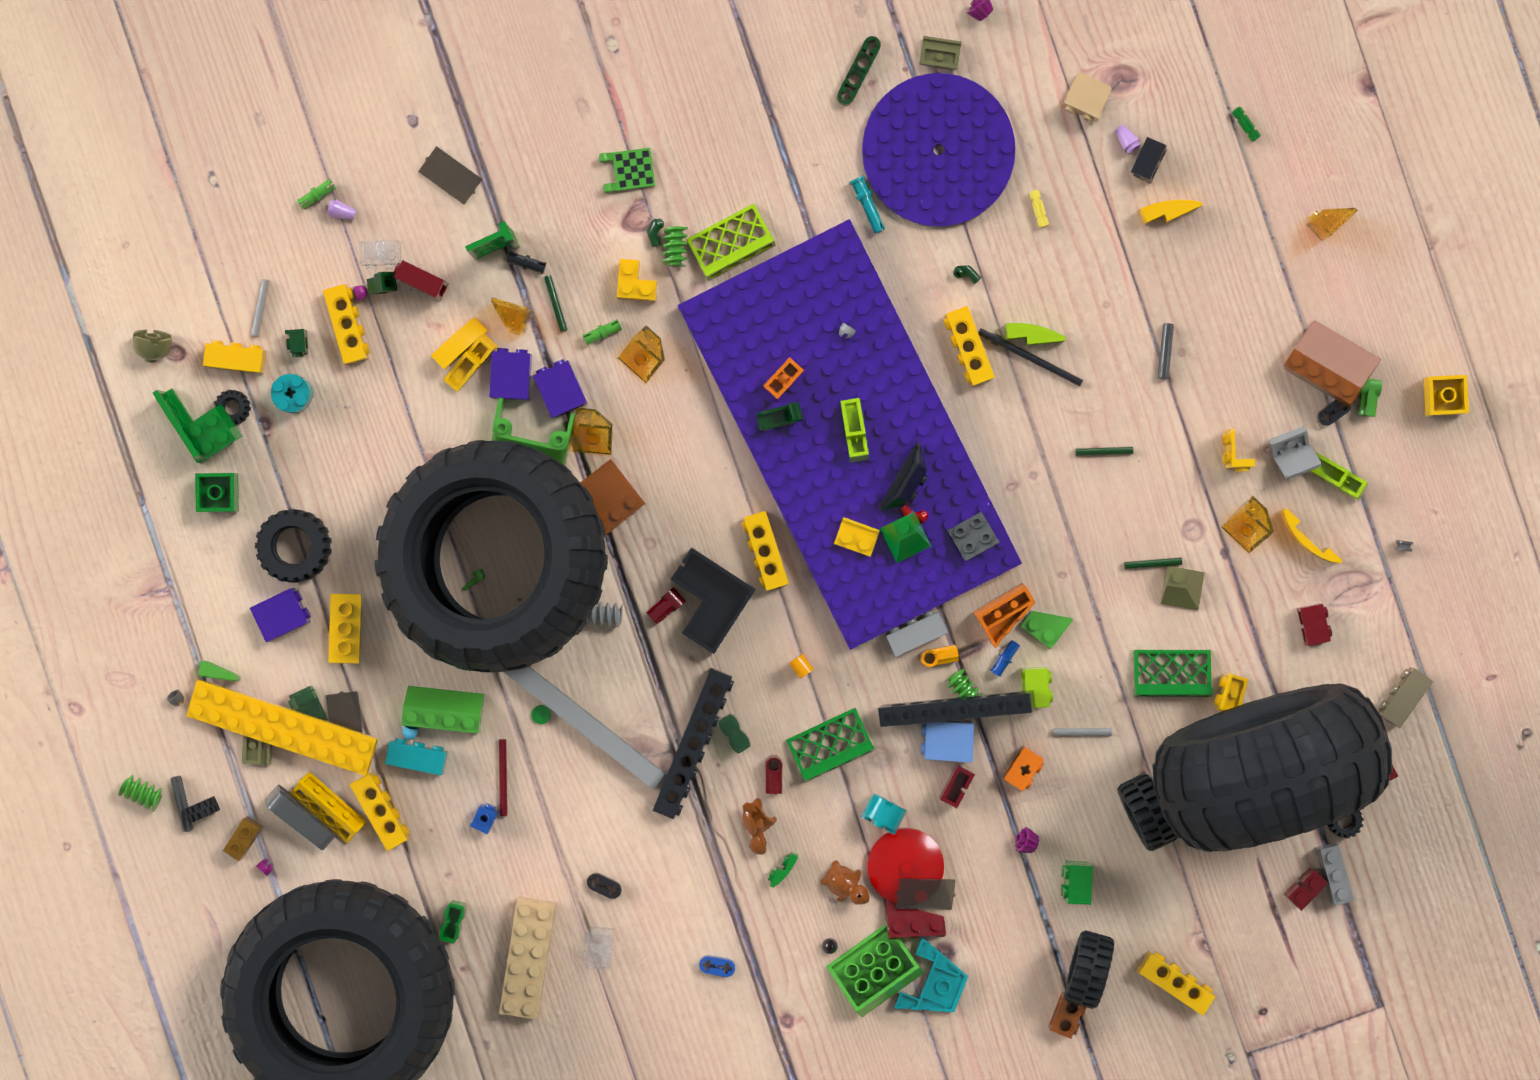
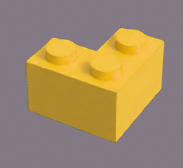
M620 259L617 298L656 302L657 281L639 280V260Z

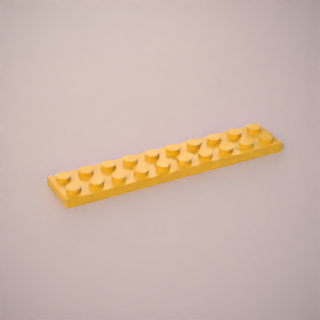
M201 679L196 681L186 715L187 717L364 776L368 775L378 738Z

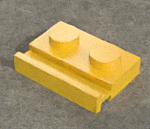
M843 517L834 544L871 557L880 530Z

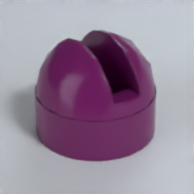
M362 285L353 287L357 302L367 297L368 290Z
M268 859L260 861L256 866L266 876L273 870V863L269 866L266 865L269 861Z

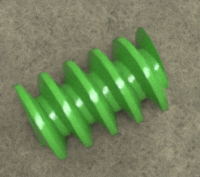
M671 226L664 229V233L668 235L663 240L669 243L663 244V248L668 250L663 252V256L667 257L662 260L663 264L671 267H686V265L681 264V261L687 260V258L681 256V254L687 252V250L682 248V246L687 245V242L682 241V238H686L688 235L682 232L687 230L688 227Z
M964 669L956 671L945 680L950 681L947 688L954 687L952 694L959 693L958 697L983 695V693L976 694L979 690L978 687L971 688L974 682H967L969 675L962 676L965 671Z
M131 775L123 782L118 796L124 794L125 799L131 797V802L138 800V805L140 806L145 803L146 809L152 806V811L154 812L161 801L162 788L155 792L154 784L147 788V781L140 785L141 778L134 782V775Z

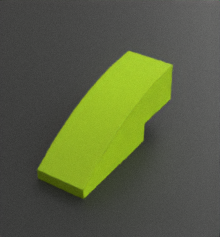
M1026 323L1005 324L1006 340L1025 338L1026 346L1066 341L1065 336L1042 326Z
M860 398L840 401L850 463L869 460Z
M1316 452L1317 457L1321 461V466L1310 472L1359 501L1368 486V482Z

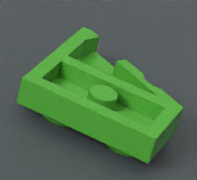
M1030 611L1020 626L1051 649L1073 619Z

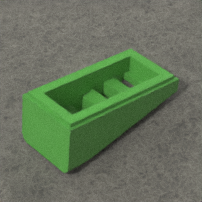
M200 661L198 675L201 677L239 681L241 678L238 674L209 661Z

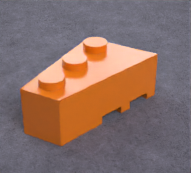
M1021 583L977 609L973 614L991 644L997 648L1001 640L1011 632L1014 625L1024 617L1036 602L1028 588Z

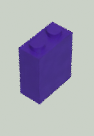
M497 348V351H492L489 397L530 400L532 354L528 353V350L516 349V352H508L509 349Z
M564 359L553 363L554 367L547 369L543 367L537 370L536 375L533 376L552 419L588 404L568 360L564 361Z
M290 588L250 607L265 642L277 639L311 622L309 619L311 614L307 607H303L301 602L303 597L299 590Z

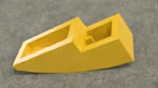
M1168 200L1148 205L1139 209L1138 212L1144 225L1160 217L1167 223L1200 208L1203 204L1201 201Z
M473 317L444 342L431 357L444 370H447L459 357L461 358L469 350L479 336L485 334L488 330Z
M482 334L469 350L462 355L443 380L456 392H459L492 355V351L498 348V345L488 336Z

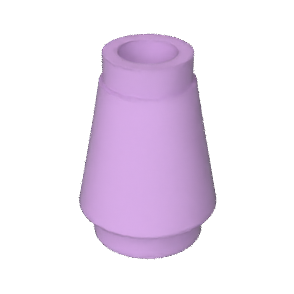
M1121 125L1114 131L1124 152L1127 151L1128 154H1131L1141 146L1139 143L1140 139L1124 125Z
M337 199L336 201H330L327 215H330L331 218L353 220L356 209Z

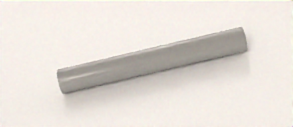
M262 279L251 336H259L269 280Z
M1054 728V736H1112V728Z

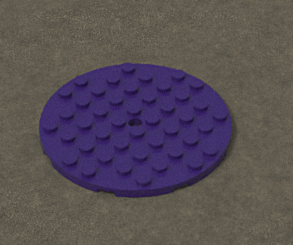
M924 74L898 84L878 102L872 111L862 142L863 166L874 193L893 213L903 219L923 226H953L979 216L1000 197L1011 177L1014 167L1015 137L1005 110L999 101L984 87L970 79L954 74ZM934 146H943L944 153L936 155L933 152Z

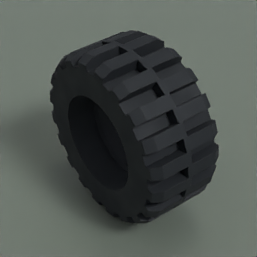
M282 510L275 515H271L266 522L262 523L260 526L261 530L256 535V538H258L257 543H255V549L258 552L256 557L262 563L260 566L263 570H267L268 575L282 582L295 583L314 578L316 574H320L323 571V567L328 564V557L332 553V549H330L332 539L329 538L328 528L323 525L324 522L320 518L304 510ZM289 528H299L306 532L310 538V554L303 562L298 564H289L283 561L277 552L278 537L284 530Z
M1148 774L1138 775L1119 785L1117 791L1134 830L1148 851L1157 850L1177 839V836L1163 816L1154 791L1153 780Z
M1087 930L1080 933L1065 986L1064 999L1067 1002L1090 1009L1098 1007L1106 986L1113 957L1114 940L1111 937Z

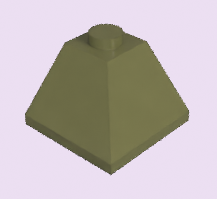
M1166 566L1160 604L1199 610L1205 572Z

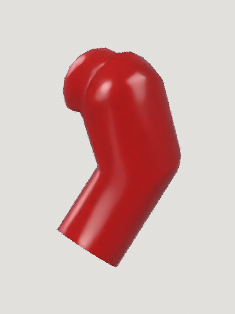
M907 504L899 510L903 516L913 512ZM926 511L915 512L920 524L926 522L928 519Z

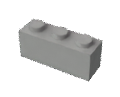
M928 611L922 614L924 618L918 621L916 618L905 622L906 626L900 629L897 626L889 630V634L885 636L894 656L897 657L947 634V629L939 612Z
M1333 842L1316 847L1324 880L1328 882L1326 888L1330 902L1336 906L1354 901L1339 845Z

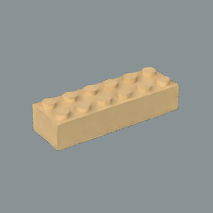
M518 897L499 1014L538 1019L557 902Z

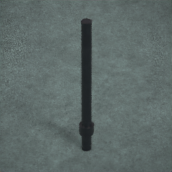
M980 328L979 336L991 341V344L999 345L1075 385L1081 386L1083 379L1002 339V336L997 333L992 334Z

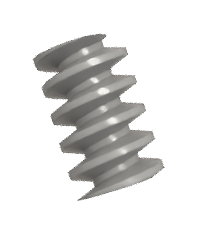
M599 602L597 607H593L591 614L587 618L586 625L589 624L590 620H592L593 625H596L599 620L601 626H604L607 621L608 627H611L613 622H615L616 627H619L622 620L623 604L618 609L617 603H614L613 607L610 608L609 602L606 603L605 607L602 606V602Z

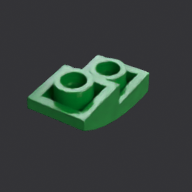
M791 851L790 856H785L782 864L785 866L784 869L777 866L776 870H771L768 878L771 881L770 887L774 888L789 874L798 859L797 853Z

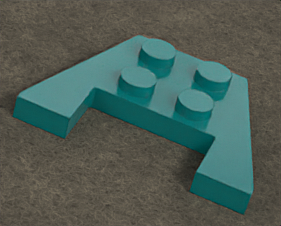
M921 938L915 954L933 961L919 998L900 991L894 1008L955 1012L969 976L926 939Z

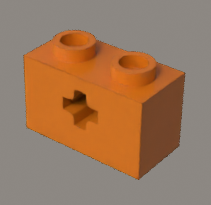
M789 357L763 387L778 400L804 370Z
M1022 746L1002 778L1021 791H1024L1025 788L1028 790L1034 781L1032 779L1034 774L1042 770L1044 759L1025 746ZM1026 765H1028L1027 769L1029 770V772H1024L1023 774H1021V766L1025 767Z

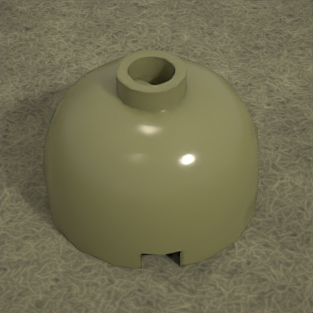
M147 329L135 331L133 333L135 353L149 363H155L157 360L166 357L170 352L172 337L169 333L154 330V333H147Z

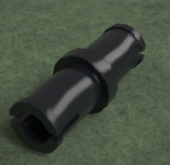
M509 251L506 263L523 267L522 269L524 270L530 269L541 274L544 273L547 263L530 258L529 255L523 256Z

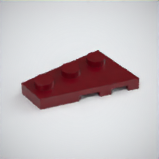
M885 901L888 940L946 936L944 916Z

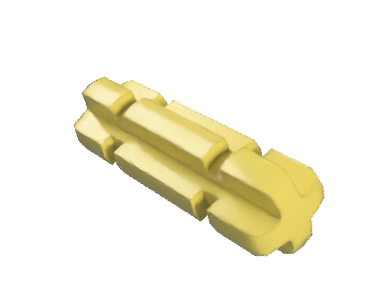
M1039 190L1031 191L1029 196L1030 200L1033 201L1032 206L1035 216L1038 218L1039 228L1049 225L1048 218L1045 217L1046 212L1043 202L1040 200Z

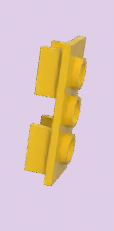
M330 593L328 663H360L362 594Z

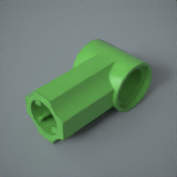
M1369 378L1360 392L1358 415L1376 417L1378 397L1382 391V380Z

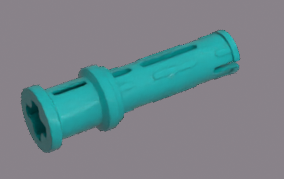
M863 175L850 181L849 184L853 186L857 195L855 198L863 206L874 234L886 228L872 201V191L868 189L864 181L865 176Z

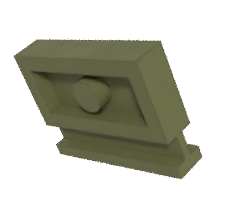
M923 36L919 65L957 70L962 41Z
M243 736L242 764L271 765L272 745Z

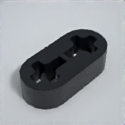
M1334 400L1318 412L1317 420L1323 426L1331 425L1347 414L1351 408L1345 405V410L1340 409L1336 411L1335 409L1339 406V401ZM1332 411L1333 414L1329 417L1330 421H1323V413L1327 414Z
M596 872L592 873L587 879L588 887L603 896L616 899L621 894L622 886L620 883ZM596 877H599V882L603 883L604 885L601 886L597 884L596 887L593 886V882L590 881L591 878L595 879ZM607 885L609 887H612L613 885H616V890H618V893L614 892L613 895L610 894V890L608 888H605V886Z

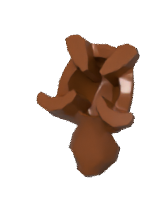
M756 798L753 803L746 802L743 805L742 822L745 829L752 835L749 848L755 854L763 855L766 853L767 844L763 832L773 826L777 818L775 816L773 818L767 817L761 810V799Z
M835 860L832 863V867L827 871L826 876L821 879V884L826 885L833 894L839 896L837 898L839 902L850 897L851 902L855 905L869 902L870 896L867 888L863 885H857L860 880L861 871L857 869L856 873H854L851 869L841 866L838 860Z

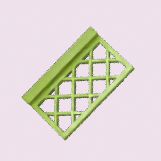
M754 203L686 239L708 281L776 246L775 240ZM751 210L756 215L754 223L744 220L745 214ZM732 220L739 222L737 232L727 229L728 223ZM742 223L752 226L750 235L740 233ZM755 227L762 228L766 235L760 238L754 237ZM716 229L723 231L720 241L710 238L712 231ZM725 232L735 235L733 244L723 242ZM738 236L748 238L747 245L743 247L737 246ZM699 238L706 240L703 250L695 248L692 242ZM709 241L718 243L716 253L706 251ZM721 245L731 247L730 254L726 256L720 255ZM704 254L715 256L713 263L705 267L702 261Z

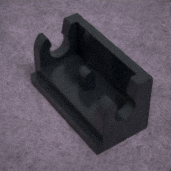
M1147 137L1131 170V173L1134 174L1133 176L1151 184L1167 151V145Z

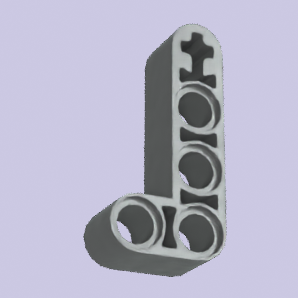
M278 784L265 799L266 806L270 811L319 849L324 850L336 837V834L323 822L294 801L291 794Z

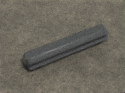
M1172 323L1163 324L1158 379L1161 380L1169 378L1174 324Z
M174 776L170 780L182 831H192L193 824L187 823L182 811L188 807L182 777Z

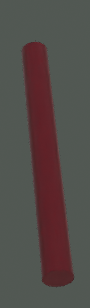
M499 739L500 816H508L506 739Z

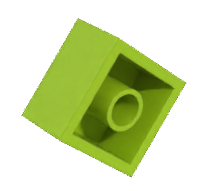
M1046 667L1021 668L1022 691L1034 690L1036 708L1050 707V703L1053 702V692L1049 690V683H1052L1051 672Z

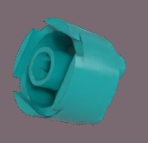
M285 374L273 382L271 398L275 406L280 410L288 413H300L310 405L313 399V389L305 378L295 374ZM291 390L296 391V394H293V398L289 396Z
M873 793L861 817L869 822L873 819L872 824L881 829L886 826L885 830L895 835L907 810Z

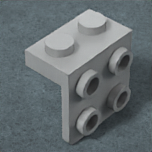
M1304 426L1268 440L1271 456L1286 479H1291L1321 466V461L1309 444L1308 433Z

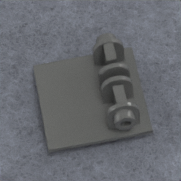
M982 512L948 530L965 561L1000 543Z

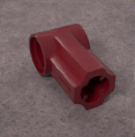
M673 587L646 613L657 625L686 601Z
M770 755L765 762L766 794H782V760L777 755ZM776 760L779 762V767L771 769L768 766L769 762Z

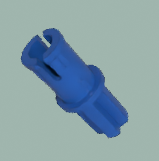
M1011 640L1003 653H999V658L990 671L1001 677L1008 664L1012 663L1011 659L1020 645Z

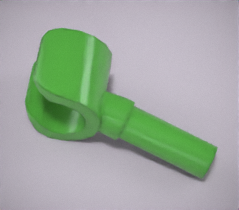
M483 569L473 572L474 579L462 587L464 591L485 578Z

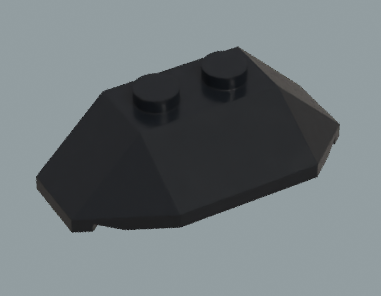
M916 442L877 510L882 511L906 505L909 501L913 502L918 492L915 490L918 485L923 486L928 477L925 475L927 468L920 443Z

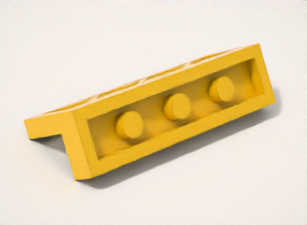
M310 771L297 783L290 793L346 844L352 840L367 822ZM298 789H300L305 794V796L301 795L298 792ZM314 803H316L320 809H317L314 806ZM328 816L332 817L334 819V822H332L328 818ZM342 828L349 832L350 835L348 836L345 832H343Z

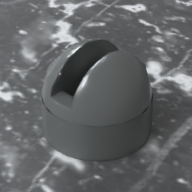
M177 689L167 696V701L173 706H179L178 703L180 701L184 702V696Z

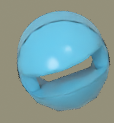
M404 725L402 730L404 738L407 740L414 739L418 734L419 728Z

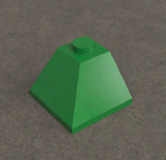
M915 512L880 528L897 563L931 547Z

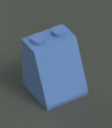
M950 720L922 724L921 735L925 736V743H921V755H924L925 759L973 762L974 723L972 721Z

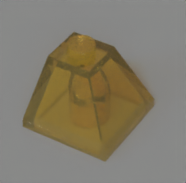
M1356 208L1323 209L1320 212L1316 210L1308 217L1310 221L1306 225L1323 241L1337 231L1358 210Z
M492 297L491 302L505 327L510 329L509 332L520 335L521 332L526 334L532 311L529 308Z
M646 325L633 337L618 359L642 381L647 383L665 361L661 338Z
M577 408L574 420L573 451L611 455L613 424L596 409Z
M1254 496L1242 504L1221 527L1248 553L1252 552L1274 533L1267 508Z

